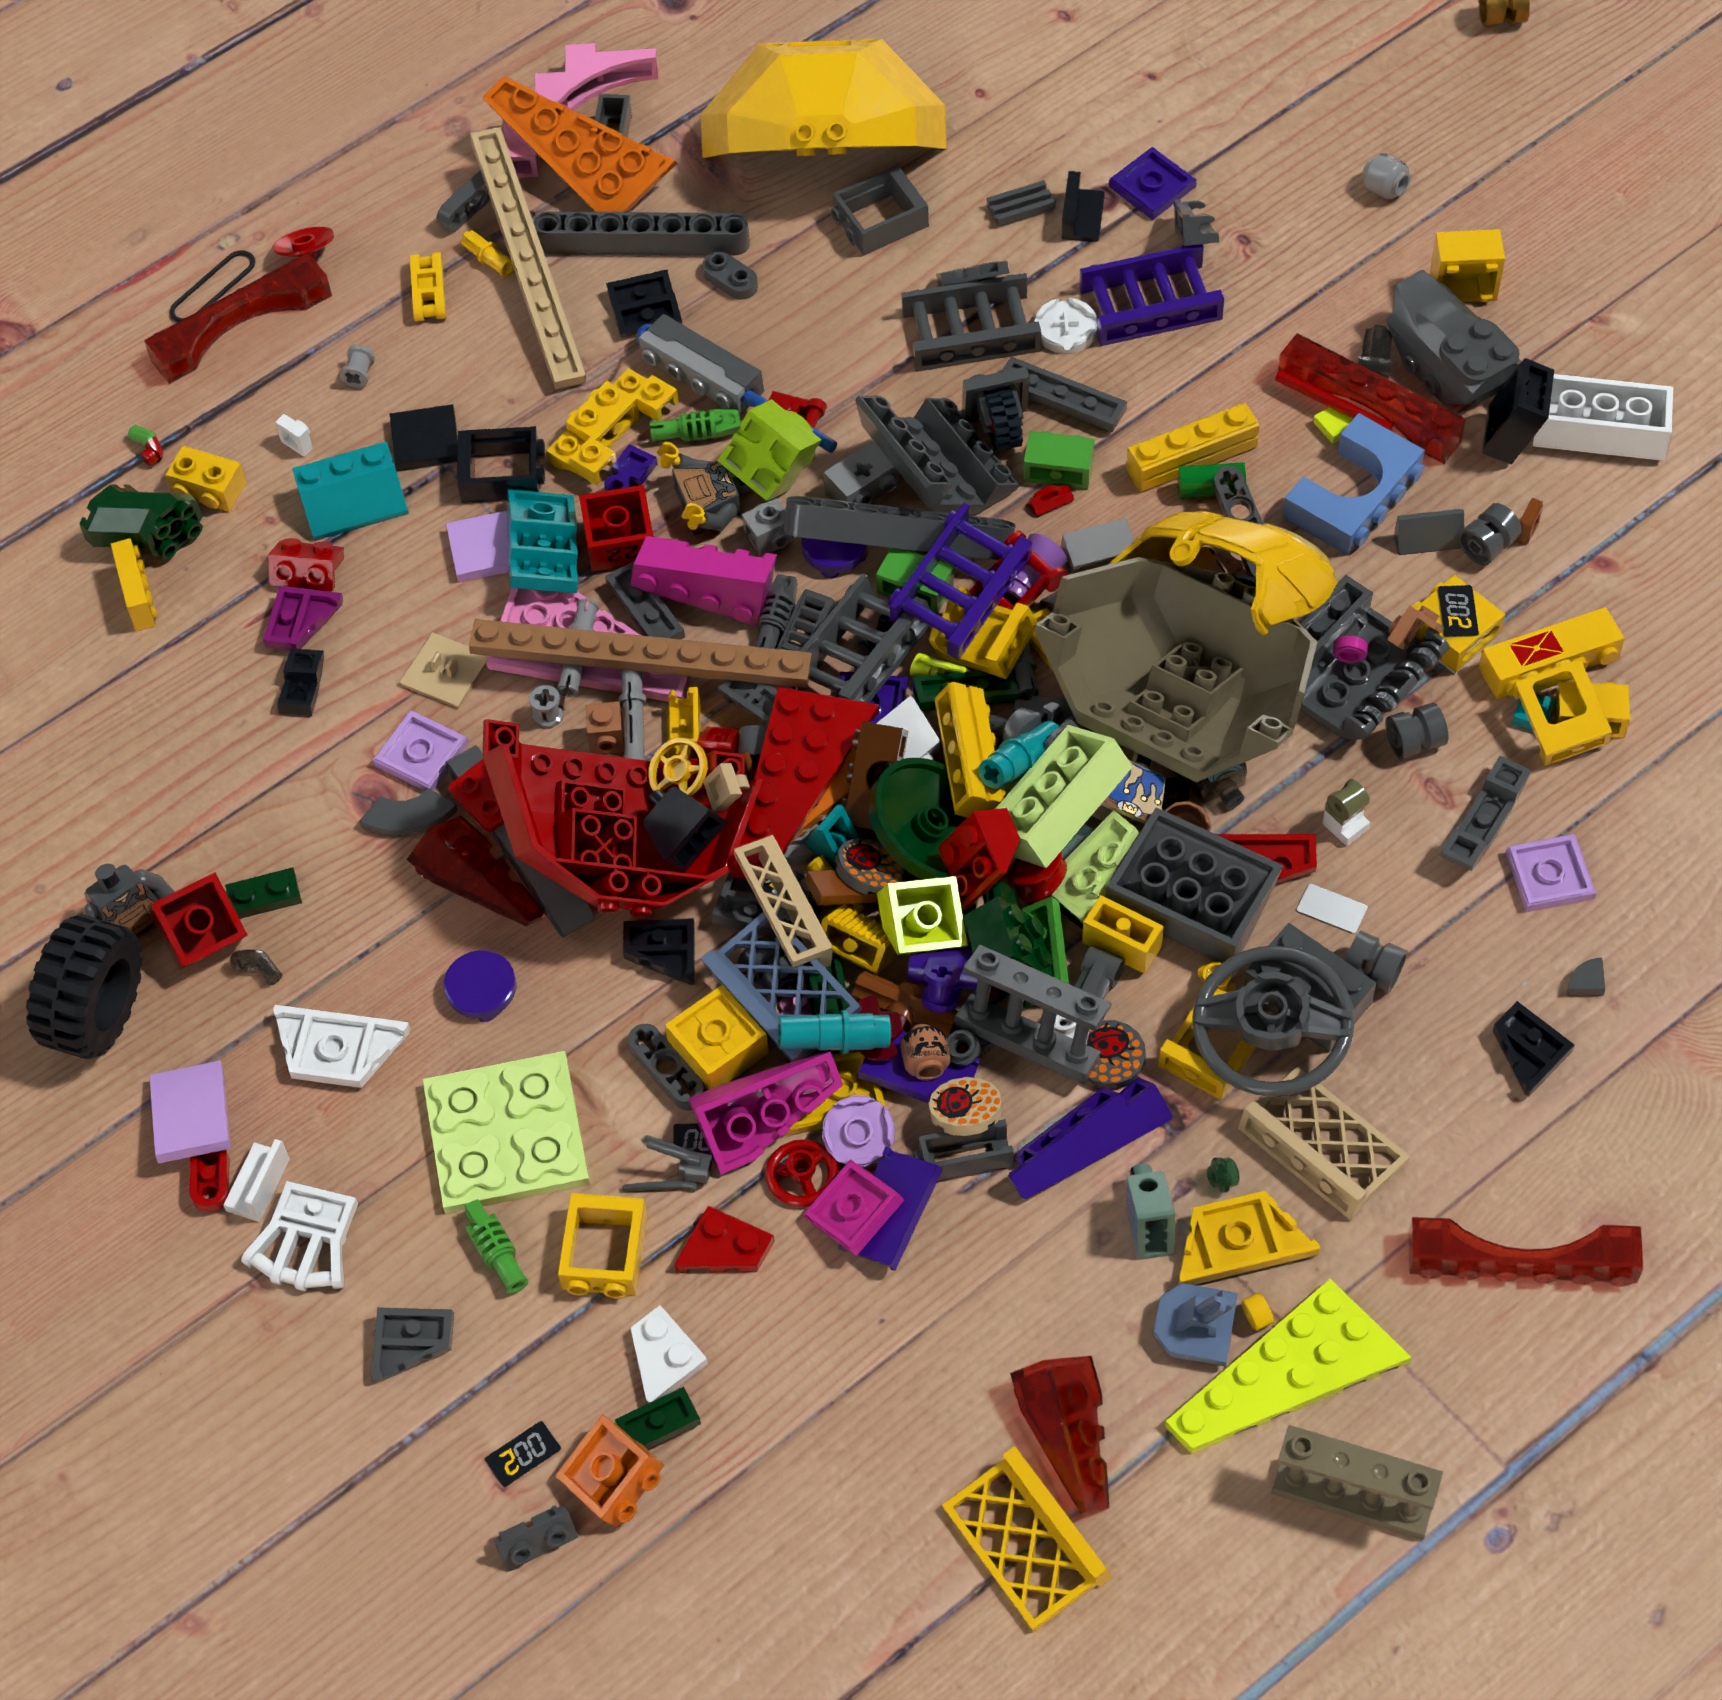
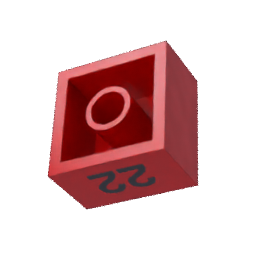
M644 485L579 495L591 570L598 571L622 567L633 561L635 562L646 536L654 537Z
M216 872L148 906L180 970L248 936Z

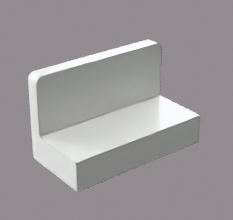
M275 1139L271 1147L253 1143L223 1205L226 1212L260 1222L290 1160L283 1141Z

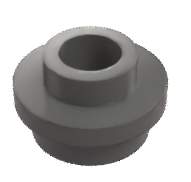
M957 1030L947 1037L951 1063L965 1066L974 1062L979 1056L980 1042L971 1031ZM962 1044L969 1046L967 1052L963 1054L957 1053L958 1046Z

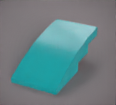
M508 489L507 536L510 588L577 593L578 574L576 564L578 550L576 533L578 526L573 495Z

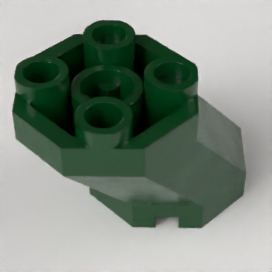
M110 484L89 501L87 509L90 511L88 519L82 517L79 523L85 540L93 547H111V543L131 538L133 546L138 545V548L145 549L152 556H161L163 559L172 558L180 548L197 538L203 529L200 523L202 513L198 501L189 493L138 492L131 485H124V488H120L117 484Z

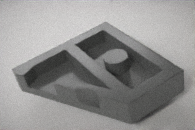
M377 1307L371 1380L378 1383L452 1350L454 1311L451 1309Z

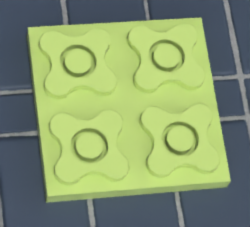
M565 1051L423 1079L445 1214L466 1210L465 1204L476 1199L479 1200L482 1206L590 1185Z

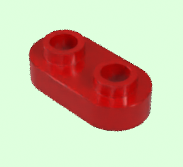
M226 1150L190 1157L189 1194L193 1204L200 1211L214 1212L221 1209L229 1194L230 1159ZM211 1159L217 1160V1162L212 1166L206 1165V1163ZM208 1193H216V1195L213 1198L205 1199V1196Z

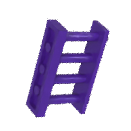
M1203 244L1183 245L1174 249L1081 268L1079 290L1081 294L1094 292L1103 314L1098 316L1097 339L1100 347L1223 320V294L1221 290L1207 292L1198 270L1202 268ZM1186 272L1194 295L1176 299L1168 275ZM1155 278L1164 302L1146 306L1137 282ZM1125 285L1133 309L1115 312L1107 288Z
M965 502L957 512L951 511L944 522L943 528L945 529L904 587L902 589L898 587L888 602L891 621L896 622L900 615L906 611L946 635L945 639L948 640L947 654L958 661L1031 558L1033 542L1021 536L1015 545L1009 544L1007 546L968 523L970 505ZM959 533L1001 557L1000 561L1002 564L997 571L993 569L988 571L949 548ZM942 559L983 583L982 587L984 589L978 597L975 595L970 597L931 573ZM922 585L963 608L966 615L960 623H951L912 599Z

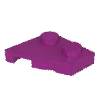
M279 586L263 638L265 648L290 650L291 648L301 649L343 605L342 593Z

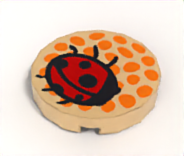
M963 1077L952 1079L940 1085L931 1094L929 1111L932 1123L936 1127L937 1125L943 1127L944 1132L956 1136H971L988 1130V1125L993 1123L994 1120L996 1124L1001 1118L1003 1104L1000 1091L991 1082L981 1078Z

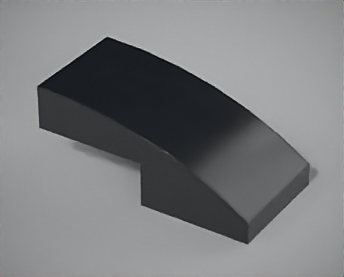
M290 649L283 669L285 681L277 702L280 714L312 716L322 676L323 650Z

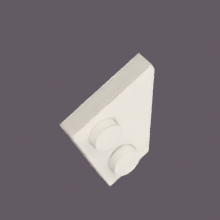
M661 1305L631 1327L647 1404L673 1392L708 1365L705 1355Z

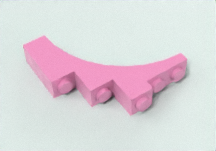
M595 43L565 45V72L535 74V91L552 101L565 105L566 108L573 111L591 98L612 88L638 81L658 79L656 49L596 52ZM505 122L504 139L517 177H539L541 157Z

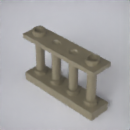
M1288 1424L1277 1462L1279 1463V1468L1271 1494L1424 1540L1443 1471Z

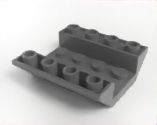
M858 396L855 402L862 427L930 511L951 513L954 510L957 512L965 502L970 505L969 514H979L1019 487V484L1012 477L1010 469L998 460L993 454L991 446L983 442L975 432V427L965 420L957 410V405L950 399L926 398L913 418L898 417L890 408V403L881 396Z

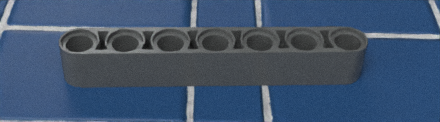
M542 212L533 221L543 252L548 254L709 255L713 252H725L729 255H741L750 246L748 221L745 216L738 213Z
M791 496L786 499L783 532L790 536L929 552L944 531L943 525L950 513ZM969 516L968 523L1002 543L1016 528L1015 523L1011 521ZM960 533L949 547L962 556L993 560L1001 558Z
M475 745L445 761L453 781L483 759L482 751ZM504 823L496 830L489 832L562 938L594 921L593 914L586 901L515 857Z

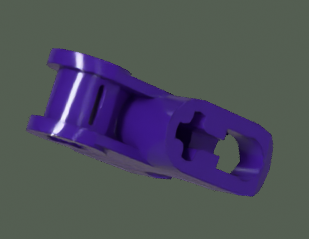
M971 942L968 943L966 948L911 953L908 981L925 983L921 999L924 1008L943 1013L952 1011L957 1006L962 989L976 990L978 979L963 973V967L973 954Z

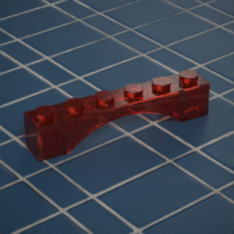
M309 253L293 259L280 268L265 274L252 283L237 289L226 297L209 304L198 312L145 339L144 342L150 360L167 383L171 384L197 370L202 357L211 345L238 324L271 312L287 310L306 311L330 298L332 293L328 277Z
M1298 333L1280 353L1278 371L1280 369L1285 370L1331 394L1348 398L1369 408L1385 420L1393 423L1394 427L1408 441L1424 449L1425 455L1445 464L1461 444L1466 418Z
M1412 1217L1408 1232L1409 1274H1419L1427 1279L1446 1275L1457 1276L1462 1280L1494 1277L1502 1282H1511L1517 1279H1534L1538 1283L1567 1280L1578 1285H1588L1593 1282H1610L1614 1286L1623 1287L1629 1286L1632 1283H1638L1643 1270L1641 1226L1602 1225L1589 1235L1572 1243L1544 1249H1521L1499 1245L1468 1232L1449 1218Z

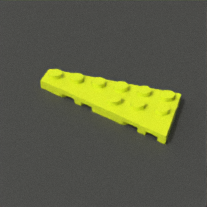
M1329 1279L1167 1419L1165 1427L1193 1454L1234 1437L1235 1433L1251 1426L1257 1425L1258 1427L1270 1422L1271 1418L1280 1414L1294 1412L1340 1393L1345 1387L1362 1380L1369 1381L1378 1377L1380 1373L1396 1366L1400 1368L1410 1364L1412 1357Z

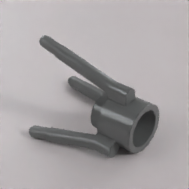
M646 1135L644 1136V1141L647 1148L681 1159L678 1175L685 1176V1180L624 1184L622 1190L648 1191L678 1188L697 1190L698 1182L708 1183L713 1155L691 1151L659 1138Z

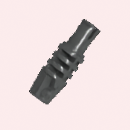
M782 574L776 576L757 621L760 631L754 647L775 649L778 638L783 635L795 606L798 587L796 577Z

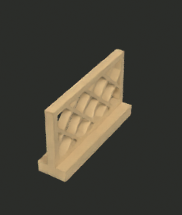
M1297 1066L1281 1081L1295 1079L1307 1073ZM1320 1083L1308 1089L1309 1097L1290 1095L1277 1097L1263 1096L1258 1102L1253 1100L1243 1110L1238 1129L1350 1221L1360 1213L1362 1205L1409 1162L1411 1157ZM1269 1105H1285L1286 1118L1274 1117L1265 1108ZM1291 1106H1310L1312 1119L1293 1118ZM1317 1107H1330L1337 1113V1119H1318ZM1294 1127L1313 1128L1314 1140H1302L1294 1133ZM1320 1128L1338 1129L1340 1141H1321ZM1345 1129L1359 1130L1365 1135V1142H1347ZM1322 1150L1341 1151L1342 1163L1329 1162L1323 1157ZM1348 1151L1367 1152L1368 1164H1349ZM1374 1152H1386L1396 1161L1391 1165H1375ZM1351 1173L1370 1174L1371 1184L1364 1190L1351 1179Z

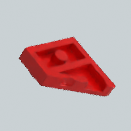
M708 1205L674 1264L675 1270L680 1273H687V1269H710V1272H726L728 1270L758 1272L775 1242L774 1235Z

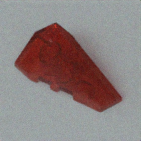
M462 815L429 828L406 859L415 867V871L421 877L526 927L543 919L546 915L525 886L519 882L512 881L507 875L510 867L504 860L497 862L489 852L492 844Z
M1092 1356L1046 1359L1010 1373L1020 1411L1079 1513L1109 1509L1107 1463L1100 1457L1099 1441L1105 1439L1104 1426L1098 1425L1097 1407L1103 1405V1400Z

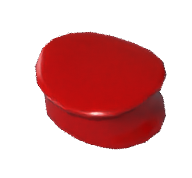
M1062 852L1056 856L1047 868L1017 858L1008 876L1010 882L1018 886V894L1026 903H1036L1048 898L1058 889L1067 872V864L1062 857Z

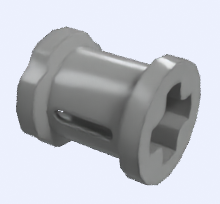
M353 345L347 350L348 360L346 366L341 369L339 377L346 385L361 388L368 382L367 372L369 366L373 365L375 357L374 352L369 348Z
M541 685L531 691L529 702L532 709H534V722L544 729H552L560 724L563 719V710L559 706L560 694L558 690L550 685ZM546 694L549 695L550 701H547ZM543 713L546 714L547 720H544Z

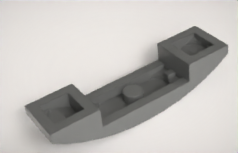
M1499 756L1486 777L1481 792L1459 827H1455L1439 856L1472 871L1488 851L1507 820L1532 770Z

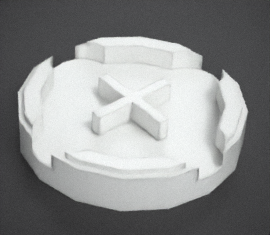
M1059 298L1051 300L1044 304L1035 316V322H1039L1041 328V344L1044 348L1055 353L1071 354L1080 352L1090 346L1096 338L1097 317L1095 311L1087 303L1078 299L1068 298V301H1060Z

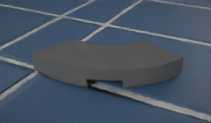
M428 788L420 796L406 801H392L381 796L359 822L362 828L384 836L401 837V834L421 830L422 833L430 831L446 822L458 810L455 803Z

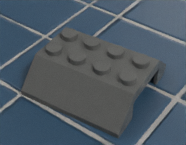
M1347 575L1337 583L1330 598L1319 608L1307 614L1300 622L1318 642L1300 711L1341 739H1366L1375 730L1376 726L1383 721L1384 716H1382L1381 712H1391L1396 707V704H1399L1416 686L1417 682L1424 677L1425 672L1423 668L1433 667L1449 650V644L1442 636L1429 628L1425 632L1424 642L1415 637L1406 652L1387 640L1390 636L1388 630L1392 621L1370 608L1373 592ZM1341 636H1356L1364 639L1368 643L1366 659L1358 663L1339 661L1333 656L1334 640Z

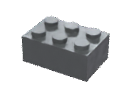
M1288 923L1268 945L1298 949L1315 956L1327 964L1342 980L1349 993L1354 1009V1024L1373 1003L1376 988L1374 980L1292 924ZM1270 960L1253 963L1245 971L1244 987L1248 982L1256 979L1260 973L1277 971L1291 975L1294 981L1303 988L1304 992H1307L1308 996L1338 1007L1333 993L1325 982L1312 971L1300 965ZM1269 1007V1011L1273 1014H1279L1277 1007ZM1309 1038L1329 1053L1336 1043L1334 1040Z

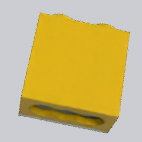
M1453 575L1445 583H1438L1432 589L1429 597L1423 602L1417 601L1412 607L1418 611L1422 605L1440 616L1436 622L1443 626L1438 587L1467 584L1456 575ZM1474 589L1473 596L1479 635L1446 637L1444 629L1440 633L1424 623L1415 636L1424 642L1425 632L1428 628L1442 636L1448 642L1449 650L1438 661L1455 675L1477 657L1483 648L1488 647L1501 636L1506 615Z

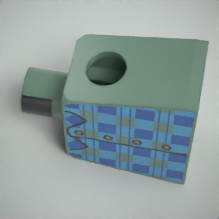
M1137 1164L1130 1169V1176L1127 1177V1211L1137 1260L1174 1255L1175 1211L1165 1174L1161 1171L1152 1172V1167L1149 1164ZM1156 1220V1222L1152 1225L1147 1224V1221Z

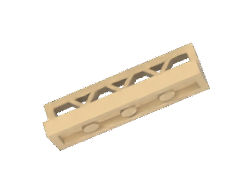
M771 835L735 848L734 856L792 967L815 959L825 968L831 966L833 947L774 836ZM759 852V860L764 869L749 864L746 857ZM765 879L771 880L778 896L764 892L762 886ZM780 907L786 909L794 925L778 919L777 913ZM795 935L801 937L808 950L796 953L792 946Z

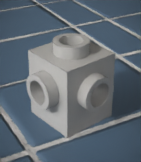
M777 498L767 503H762L742 514L745 535L760 557L765 555V553L784 548L789 543L795 541L794 536L783 532L785 509Z

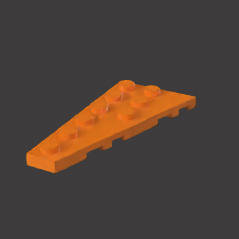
M503 76L482 96L483 100L594 212H628L677 164L676 160L664 156L642 143L639 144L623 136L622 133L581 113L578 114L566 108L565 105L552 101L506 76Z

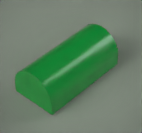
M1245 463L1180 466L1177 478L1179 499L1216 497L1213 490L1214 477L1216 472L1224 466H1233L1239 469L1246 481ZM1224 477L1221 485L1227 484L1231 491V496H1233L1235 481H1229L1228 477Z

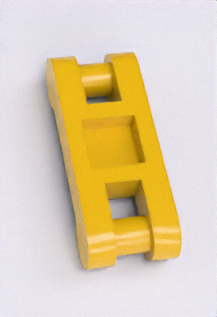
M432 252V256L420 257V254L410 255L412 303L415 322L425 321L426 317L447 318L442 253ZM423 301H435V304L423 305Z

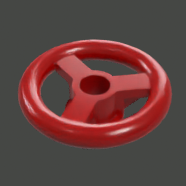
M801 1139L787 1142L773 1152L766 1165L765 1178L769 1190L779 1201L794 1207H808L837 1176L839 1169L837 1161L824 1145L812 1140ZM789 1154V1156L786 1159V1164H779L780 1161L786 1155ZM824 1160L828 1175L825 1184L816 1192L812 1183V1177L816 1171V1166ZM799 1168L807 1169L805 1172L802 1173L796 1171ZM776 1176L792 1178L795 1183L801 1185L805 1196L787 1193L780 1187Z

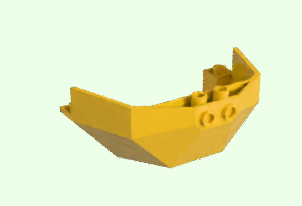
M882 38L759 43L701 113L702 158L732 153L797 150V156H814L817 149H828V155L847 154V148L893 146L947 149L945 104Z

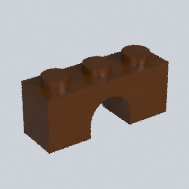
M862 721L861 729L857 728L853 737V749H857L855 762H850L846 776V782L850 783L848 797H843L841 802L854 827L874 830L870 820L868 804L869 794L873 786V774L883 764L894 763L904 759L908 730Z

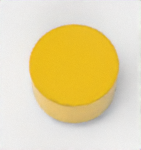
M1260 1292L1241 1300L1244 1315L1254 1331L1274 1324L1270 1307Z

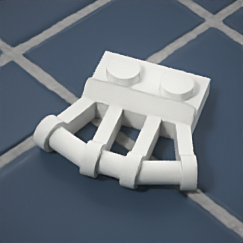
M286 1181L270 1224L246 1249L241 1262L249 1268H257L268 1276L273 1284L282 1285L285 1282L295 1285V1289L307 1291L308 1288L332 1285L334 1289L344 1288L342 1245L347 1240L346 1235L358 1206L357 1199ZM281 1232H285L286 1235L274 1263L264 1256L263 1253ZM299 1236L309 1238L310 1242L299 1270L288 1268ZM323 1243H329L331 1271L312 1273Z

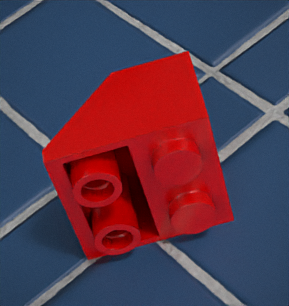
M1007 808L974 811L938 846L942 861L950 877L956 876L959 897L964 909L970 908L1007 873L1020 841L1019 834Z

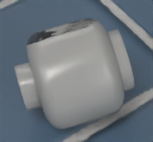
M1382 153L1377 155L1373 159L1368 160L1363 168L1366 189L1384 199L1391 200L1401 196L1409 187L1411 175L1409 174L1407 164L1389 154Z

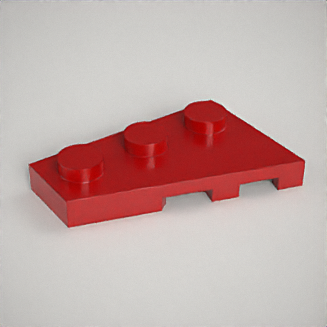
M1216 834L1283 865L1276 884L1316 872V834Z

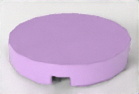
M852 1095L839 1100L828 1111L823 1121L822 1140L837 1163L843 1166L850 1160H853L864 1169L877 1165L881 1160L884 1148L888 1147L891 1149L894 1143L895 1124L891 1113L885 1106L869 1096Z

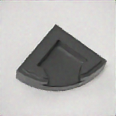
M1602 958L1590 959L1580 964L1571 975L1567 995H1604L1605 979Z

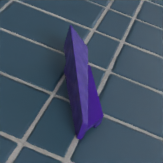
M1139 1077L1120 1093L1102 1087L1022 1147L1016 1156L1019 1167L1009 1172L1008 1176L1019 1195L1024 1199H1028L1169 1122L1172 1119V1113L1157 1086Z

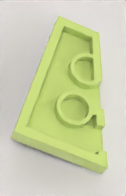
M1113 810L1065 859L1067 872L1060 886L1051 896L1083 923L1100 895L1106 896L1109 882L1140 834L1138 830Z

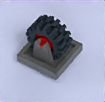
M1010 367L998 373L989 375L977 374L963 380L961 414L970 423L981 421L983 430L991 438V445L996 452L1023 445L1021 426H1023V412L1027 411L1030 381L1027 367Z

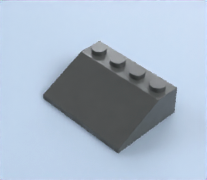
M1156 807L1109 882L1106 898L1163 925V936L1223 963L1230 957L1243 951L1277 882L1283 865Z

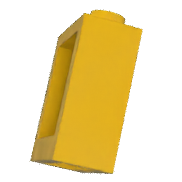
M570 1194L558 1271L562 1290H567V1292L573 1295H587L589 1292L604 1293L611 1298H623L626 1295L636 1296L647 1221V1209L644 1198ZM579 1223L631 1226L625 1271L573 1267Z

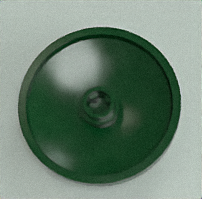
M906 758L896 761L876 779L869 794V815L874 832L887 853L912 875L922 880L950 877L942 861L938 846L967 817L955 815L947 767L940 762L925 758Z

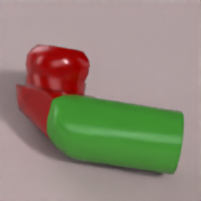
M137 425L130 427L128 431L129 439L145 447V450L141 452V458H144L143 462L149 466L155 465L157 461L160 462L164 451L156 434Z

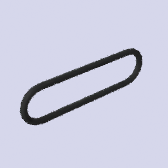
M238 250L229 254L173 303L170 308L171 317L179 323H188L195 320L253 269L255 257L245 250ZM237 255H246L250 258V265L194 315L188 318H179L175 315V308L229 260Z

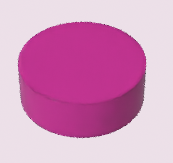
M1341 636L1334 640L1333 656L1339 661L1358 663L1366 659L1368 643L1364 639L1356 636Z

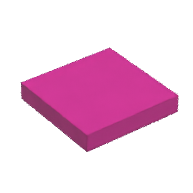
M850 1160L803 1213V1216L824 1234L854 1256H857L904 1202V1199L895 1190L853 1160Z

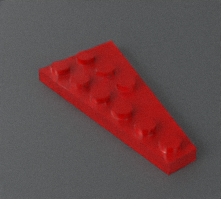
M778 686L754 780L763 779L739 847L773 835L783 855L788 850L787 846L797 831L803 827L807 821V816L813 807L818 805L845 764L844 760L853 748L855 730L857 728L861 729L862 721L870 722L874 720L879 712V705ZM759 852L746 857L749 864L764 869L759 860ZM735 858L730 871L731 877L746 879Z

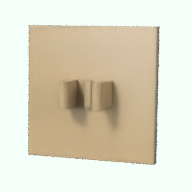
M432 632L399 684L402 687L459 709L486 667L488 656L470 654L469 646Z

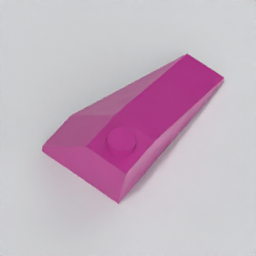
M828 1050L719 1085L688 1098V1101L711 1155H713L720 1174H724L756 1160L764 1153L763 1150L779 1136L783 1137L790 1131V1127L806 1113H811L838 1090L843 1083L832 1054Z

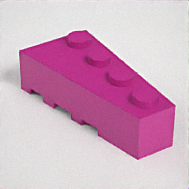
M646 536L633 564L631 586L704 609L708 612H714L739 622L758 626V618L772 585L777 555L765 553L763 558L750 556V551L736 549L735 554L720 552L717 546L706 544L701 548H692L685 541Z

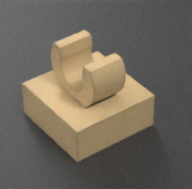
M720 763L703 780L713 811H725L736 799L741 797V790H748L750 788L746 775H735L732 763Z

